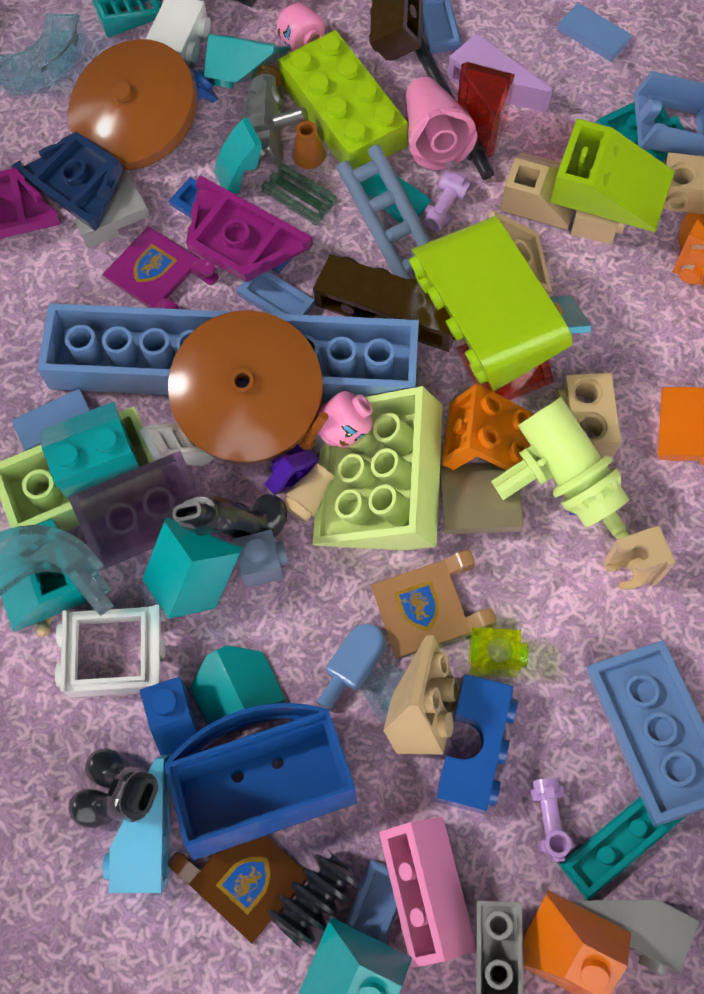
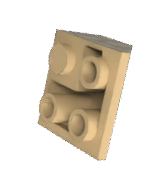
M520 152L513 161L505 183L500 211L568 230L574 209L550 203L561 162Z
M434 635L425 636L391 697L383 731L396 754H444L447 737H451L453 733L452 711L454 702L459 701L460 683L458 678L453 676L449 668L447 654L441 651Z

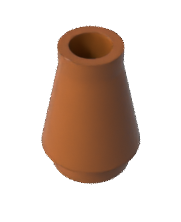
M303 121L296 127L292 158L295 164L301 168H316L324 162L326 151L318 135L317 126L311 121Z

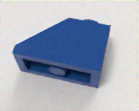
M180 677L139 690L149 728L160 756L172 755L185 741L200 731L187 685Z

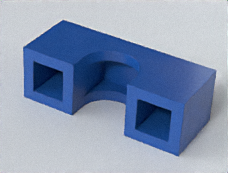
M467 674L464 675L454 721L469 724L477 730L481 738V750L475 757L470 759L445 757L435 802L480 814L487 812L488 805L496 806L501 781L494 780L497 763L505 764L510 740L503 739L506 723L513 724L518 706V700L511 698L514 686Z

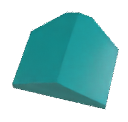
M230 645L219 648L205 657L190 687L207 725L243 709L286 701L264 653Z

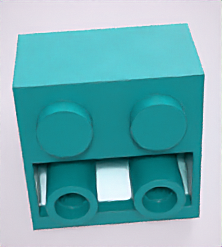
M53 519L15 533L0 549V595L12 631L14 632L89 602L65 533Z

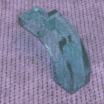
M46 13L42 34L35 44L19 53L0 54V86L5 85L10 96L29 95L45 90L62 80L74 68L81 56L85 41V33L79 15Z
M42 525L18 526L0 532V595L24 578L35 573L48 571L61 573L69 577L100 616L114 606L106 596L112 589L98 572L104 565L95 553L74 535L61 529Z

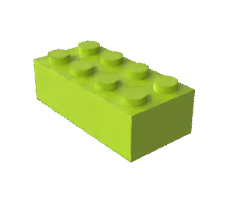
M337 30L278 59L281 85L298 108H306L308 121L313 122L317 126L318 135L339 163L348 160L354 170L372 161L367 151L374 145H380L386 158L407 147L408 122Z

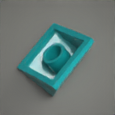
M166 517L142 580L168 619L215 609L242 548L209 534L199 536L182 527L179 522Z

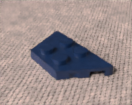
M78 132L62 138L57 144L49 145L39 150L41 158L25 166L19 160L11 166L16 168L29 184L94 231L101 224L124 169L118 159Z

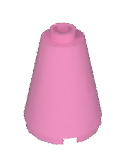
M420 77L414 80L406 91L409 150L414 160L422 167L433 170L446 169L443 163L455 160L458 164L469 155L477 141V131L473 118L433 78Z

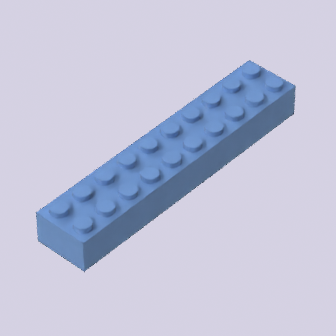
M49 303L37 370L51 390L75 391L80 389V391L169 395L168 381L174 357L184 340L206 321L230 311ZM269 313L292 324L312 346L320 364L323 378L322 403L328 402L342 391L366 397L415 388L419 320ZM245 378L239 380V388L246 387L250 380Z

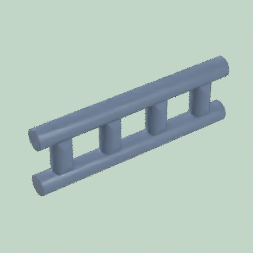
M377 144L367 151L372 161L353 170L349 161L346 160L339 163L336 168L393 275L409 279L411 278L409 273L414 270L408 260L414 256L402 261L393 243L409 234H412L418 246L431 240L380 145ZM379 173L388 191L369 200L360 182ZM395 203L404 221L385 230L377 212Z

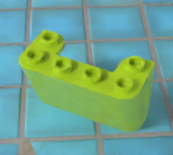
M496 216L411 249L414 257L408 261L415 272L419 285L425 294L428 293L437 310L444 307L451 318L445 322L456 341L463 338L470 350L465 352V355L480 385L487 381L494 392L573 346L570 330L563 317Z

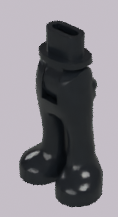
M264 494L258 497L252 510L244 503L234 502L223 497H194L186 500L181 505L175 506L172 511V517L182 527L199 536L214 533L225 536L234 543L233 539L268 530H272L275 538L282 531L287 521L288 511L284 501L272 494Z
M105 748L91 753L85 765L87 776L96 785L109 791L105 793L95 789H82L76 792L70 799L68 807L70 817L74 822L82 827L96 828L108 824L113 819L135 822L144 818L149 813L158 791V783L153 774L137 767H130L125 757L116 750Z

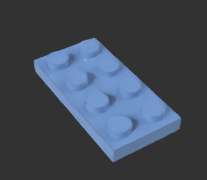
M662 640L587 666L586 672L653 826L657 827L704 810V723L665 641Z

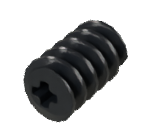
M329 849L330 858L319 854L314 856L319 868L318 872L306 867L302 870L308 882L306 886L296 881L290 884L296 896L294 899L282 894L279 896V901L284 909L282 913L270 908L266 911L269 918L300 948L299 940L311 945L316 941L310 928L311 926L323 931L326 929L327 923L323 917V912L335 917L340 913L335 904V898L347 903L351 900L346 889L347 884L358 889L363 886L361 880Z

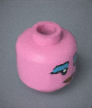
M291 4L279 14L277 22L278 37L293 51L324 36L325 24L323 19L306 4Z
M342 391L322 405L318 412V415L320 412H326L329 416L318 434L330 446L348 448L372 430L373 420L371 414L373 413V408L363 395L359 394L356 396L352 392Z

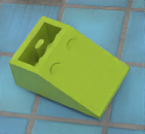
M577 118L556 176L550 203L656 232L675 171L615 129Z

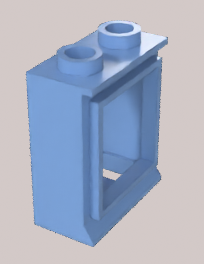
M651 71L634 92L638 146L644 150L653 149L667 153L704 157V83ZM662 107L692 113L696 116L697 133L667 127L660 123L655 124L654 119L658 116Z

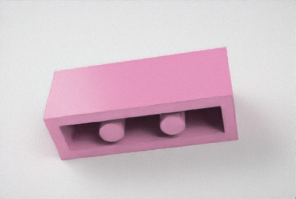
M438 817L409 822L379 832L408 956L412 957L411 969L448 961L476 952L477 946L444 818Z

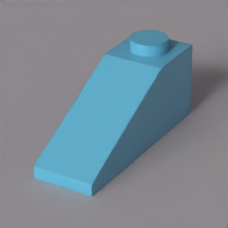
M161 755L155 758L148 773L153 774L158 783V791L149 813L144 818L135 822L123 821L110 846V853H105L102 872L103 879L109 880L108 893H162L168 886L169 867L167 863L170 858L171 790L164 763L171 755Z

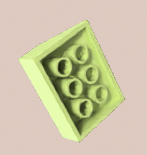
M423 386L366 396L365 398L373 408V413L371 414L373 420L372 430L348 448L331 446L330 451V445L325 442L324 446L320 449L319 465L332 473L334 478L330 482L314 517L312 545L386 550H413L437 547L443 404Z

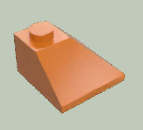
M547 890L523 936L524 968L572 994H612L628 965L631 932Z

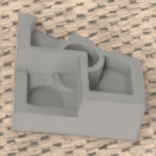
M125 169L122 171L99 228L94 231L76 218L74 221L89 249L119 236L118 229L150 215L139 191Z

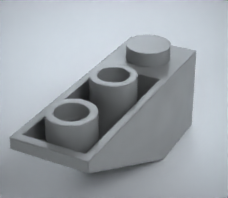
M660 900L571 901L631 932L629 950L641 955L638 964L661 976H664L666 969L673 972H681L699 925V920Z
M477 901L476 994H525L522 902Z

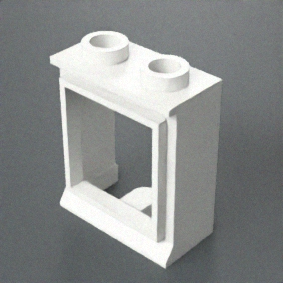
M160 605L77 612L63 611L62 624H58L56 628V641L58 647L61 648V663H57L55 667L56 686L60 687V691L69 698L140 693V689L164 682L161 679V659H165L166 649L165 643L161 639V622L166 621V615ZM141 621V676L77 680L79 625Z

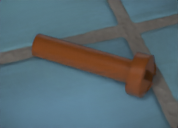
M320 412L306 436L298 443L302 449L311 450L314 447L315 437L329 418L326 412Z

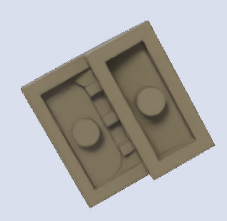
M492 463L464 464L455 470L440 465L444 534L522 532L524 525L520 490L503 500L491 480L506 470Z

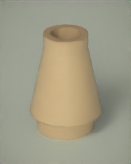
M316 463L304 477L284 494L286 497L284 503L286 504L287 511L305 523L310 516L315 517L326 490L334 478L333 474Z

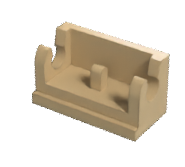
M659 525L617 539L603 561L607 572L618 571L623 567L632 571V579L630 581H623L618 585V588L622 590H630L648 583L650 586L657 585L676 563Z

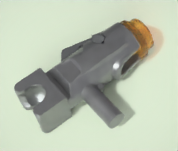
M269 65L260 66L252 75L245 101L246 105L241 120L249 118L262 143L257 169L251 171L258 170L261 160L267 155L273 158L272 162L275 166H279L282 162L283 144L279 141V129L308 121V113L305 107L284 113L281 112L284 106V80L280 71Z

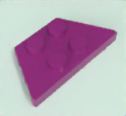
M16 168L0 171V239L61 225V220L55 209H51L40 193L27 183L25 177Z
M201 175L197 178L196 186L198 190L196 201L193 203L191 210L192 223L188 227L186 238L188 250L209 260L244 282H248L312 247V236Z

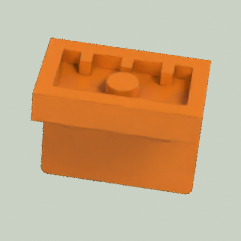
M476 383L449 402L442 465L455 470L478 456L504 470H508L523 460L519 452L531 446L518 425L534 415V413Z

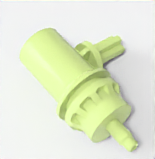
M562 397L520 423L518 427L531 446L519 452L523 459L522 461L491 480L503 500L507 499L534 480H537L542 485L553 478L557 484L553 490L554 497L564 495L565 499L561 501V505L565 510L577 514L585 527L603 520L616 539L628 536L626 526L616 513V510L629 501V497L621 487V473L617 467L608 468V465L614 459L608 455L600 456Z

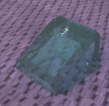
M391 662L369 674L359 688L380 724L386 721L392 694L402 679Z

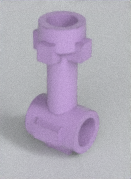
M446 170L438 186V189L443 191L435 207L428 205L423 215L425 216L423 223L428 229L439 232L444 226H448L452 216L447 214L455 198L463 201L465 194H467L472 184L471 181L467 180V176L457 171L451 172Z
M558 778L533 781L534 789L531 790L532 802L541 803L546 834L544 839L538 842L539 851L550 858L552 863L565 861V855L574 848L572 837L563 832L557 799L565 797L563 786L559 787Z

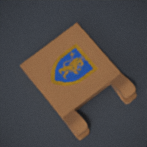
M470 550L458 552L442 561L371 584L395 659L417 652L426 635H434L438 645L496 626V616L492 608H486L465 617L451 575L475 568V560Z

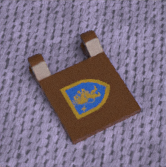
M266 835L216 852L201 870L180 852L174 853L167 863L172 871L191 886L251 944L271 922L266 911L270 908L279 912L282 908L279 896L282 894L291 898L294 891L290 884L293 881L302 884L306 879L302 872L303 868Z

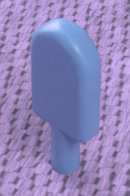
M361 624L355 627L326 666V672L333 678L316 701L322 708L330 711L346 686L353 690H358L373 670L386 648V638L377 626Z

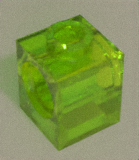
M472 627L469 635L468 675L517 678L521 667H527L528 643L521 642V630ZM493 645L504 647L508 652L509 659L504 662L494 661L488 654V648Z

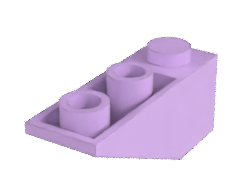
M479 34L473 35L449 56L448 78L470 95L543 112L549 109L553 88L548 86L543 79L537 78L525 69L517 60L511 59L499 50L494 43L485 40Z

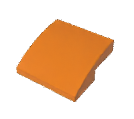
M662 387L658 441L659 460L699 461L700 465H704V388Z

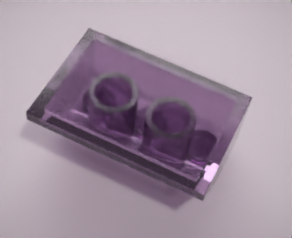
M178 451L69 496L68 499L97 566L101 571L153 549L166 517L173 519L172 511L174 507L181 505L191 498L200 497L182 453Z

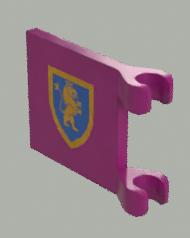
M149 226L102 274L106 279L148 308L179 309L178 305L168 298L191 273L208 285H213L219 279L218 274L215 273L216 267L212 262L198 258Z

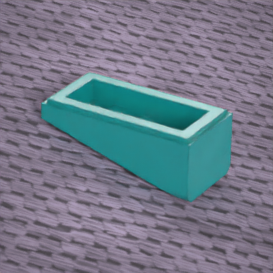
M92 0L96 16L107 38L154 21L162 6L160 0ZM150 1L153 9H147L144 3ZM138 5L140 10L134 11L133 7Z

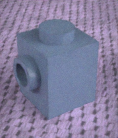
M272 530L233 539L234 545L242 548L238 557V564L246 588L284 579L281 565L288 564L283 541L275 542Z

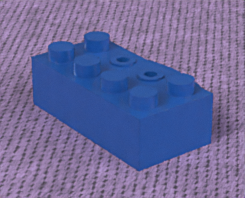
M274 703L234 712L195 733L164 763L184 845L193 860L357 804L356 788L329 710L318 706L298 703ZM291 721L203 751L216 740L243 727L262 722ZM277 760L284 762L280 769L272 767L273 763ZM236 774L244 775L243 780L238 783L233 781V777Z

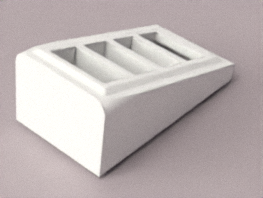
M177 423L149 425L139 430L155 462L203 466L215 458L192 443Z

